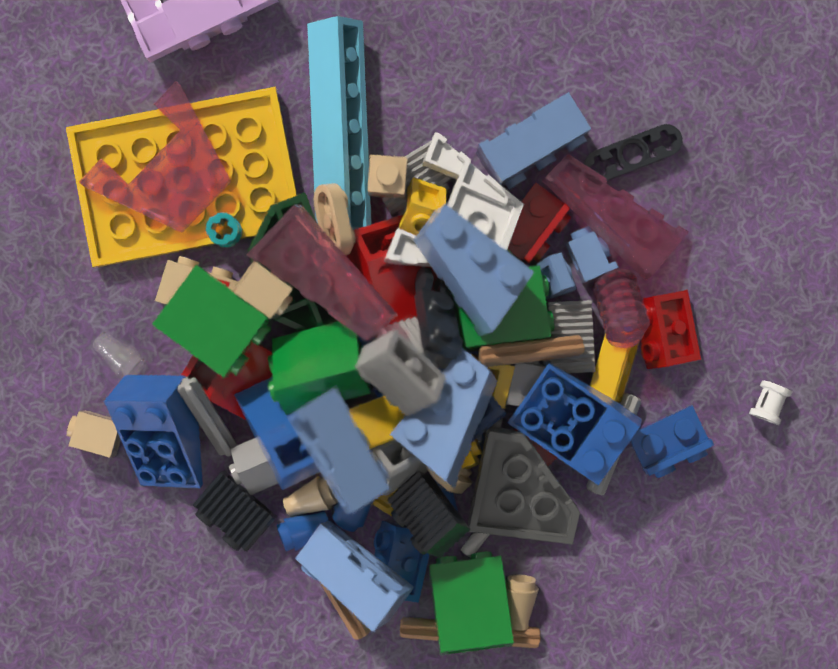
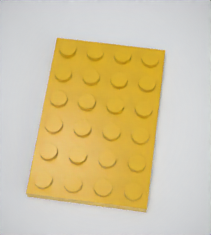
M276 87L66 127L92 267L94 268L215 245L206 233V224L209 218L217 213H228L238 220L242 227L241 239L255 237L270 205L297 195ZM226 221L224 226H217L216 232L221 235L223 240L224 235H231L233 229L228 226V221Z

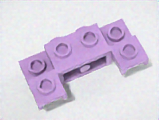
M120 0L143 53L149 62H153L180 48L184 50L188 48L198 50L211 42L209 38L220 33L229 35L243 27L242 23L248 20L247 16L279 2L278 0H168L162 3L161 0Z

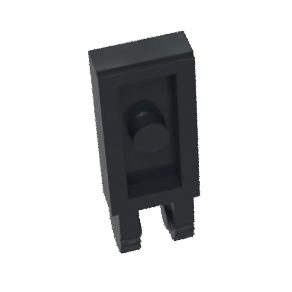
M423 266L415 276L416 295L414 296L422 350L456 360L462 353L454 300L451 297L452 292L444 280L439 277L436 278L435 291L431 290L434 282L433 272L430 268Z

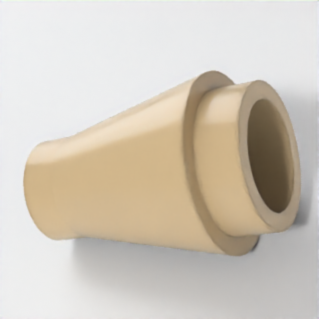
M317 476L291 495L283 498L284 508L289 517L331 510L332 505L338 503L326 480L320 476Z
M510 575L507 577L505 585L511 627L513 630H527L539 588L536 586V579L531 576Z

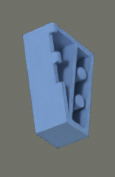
M569 92L533 112L532 116L516 125L514 123L507 127L503 134L489 141L486 139L478 144L477 156L489 175L500 185H506L510 190L527 179L524 173L536 166L541 171L557 161L554 155L566 147L570 153L587 142L585 135L589 133L591 127Z
M447 204L433 212L413 240L440 279L442 278L455 296L453 299L458 306L462 307L469 316L479 336L486 335L495 330L534 273Z

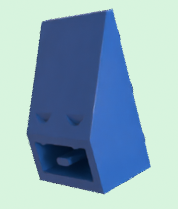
M548 363L508 423L599 485L639 429L642 419L605 394Z
M125 375L104 400L141 486L201 488L203 486L199 423L178 392V385L182 383V379L186 376Z
M273 377L234 396L281 489L284 490L319 473L320 470L287 417L289 415H285L279 402H273L268 386L269 381L273 380Z

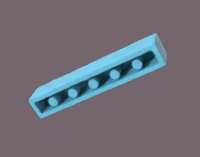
M335 16L307 24L314 193L319 185L338 184L347 195V211L350 226L355 230L371 225V202L367 192L369 154L363 21Z

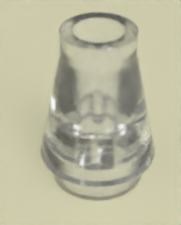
M107 332L101 333L92 345V348L99 353L119 379H122L125 375H138L146 364V359L142 356L141 350L111 336Z

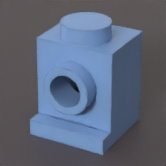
M590 226L570 234L572 241L565 245L582 283L618 268L616 261L608 263L606 257L611 256L609 247L604 237L598 238L595 231L592 232Z

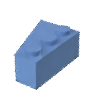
M462 349V353L457 359H453L441 373L445 374L446 380L436 403L433 402L430 406L427 405L420 411L417 410L414 414L411 413L409 417L406 415L390 434L453 488H455L458 481L457 476L465 456H468L472 446L471 441L477 426L482 421L497 384V380L491 371L464 349Z
M336 388L287 417L346 514L355 512L390 489L386 482L390 479L386 469L378 459L374 460L368 449L370 444L359 427H356L347 405L340 397Z
M331 521L321 523L295 558L302 564L301 569L308 576L320 581L334 597L340 600L372 632L390 621L414 588V586Z

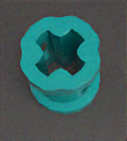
M217 213L209 218L206 224V233L213 243L229 248L235 246L240 241L242 227L232 215ZM228 221V226L233 229L231 235L225 234L222 240L221 235L216 232L217 226H224L225 222Z

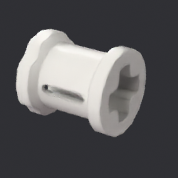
M762 380L760 385L763 388L756 407L751 408L749 414L779 425L781 422L779 418L786 397H790L792 391L772 382Z

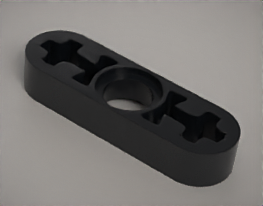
M670 124L657 126L591 152L584 160L583 172L587 179L594 183H603L673 156L682 146V134L675 126ZM660 132H664L666 136L674 137L675 141L670 144L671 150L667 151L665 146H660L652 150L655 157H649V147L643 138L648 137L649 144L661 138ZM634 144L641 149L642 158L640 162L630 164L624 160L622 152L626 145ZM616 150V160L623 168L622 170L617 171L616 164L608 166L604 170V176H600L598 171L592 172L590 170V167L595 163V157H599V160L604 162L613 158L609 151Z

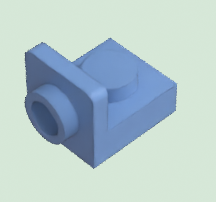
M562 253L548 256L535 265H540L542 276L545 275L548 280L549 294L548 297H545L546 300L572 293L576 290L571 269L563 258Z

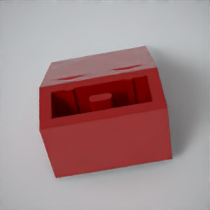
M404 214L353 230L355 243L351 252L345 256L379 328L381 326L386 327L388 324L392 325L395 322L399 323L401 320L405 321L408 318L412 319L414 316L417 317L414 298L416 295L415 276L423 266L384 262L394 234L398 228L400 229V222ZM427 267V268H430V269L432 270V272H433L432 275H433V277H434V282H433V285H432V289H431V290L435 291V290H434V289H435L434 286H435L436 278H438V276H437V274L435 273V271L433 270L432 267Z
M253 343L245 353L249 357L246 365L237 376L231 372L229 377H222L192 355L181 376L189 377V379L196 378L211 402L246 420L234 395L273 377L268 363V355H271L272 351L261 344L257 346Z

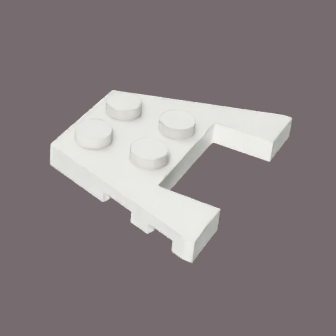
M435 132L422 165L456 179L447 205L507 251L524 204L489 174L487 176L470 163V158L463 152L458 153L446 142L447 139L444 136ZM398 228L384 262L431 267L413 241L416 235Z

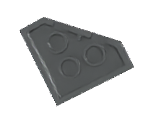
M490 427L486 430L467 525L470 527L469 532L573 545L580 515L577 505L525 434L518 430Z

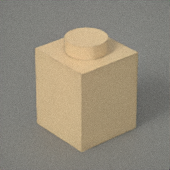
M370 155L368 195L405 199L407 157Z
M253 261L233 288L234 293L270 319L275 313L280 316L292 301V297L289 296L292 288L255 261Z
M84 410L78 411V415L72 416L69 422L67 436L71 437L70 447L109 458L117 455L121 439L111 417Z

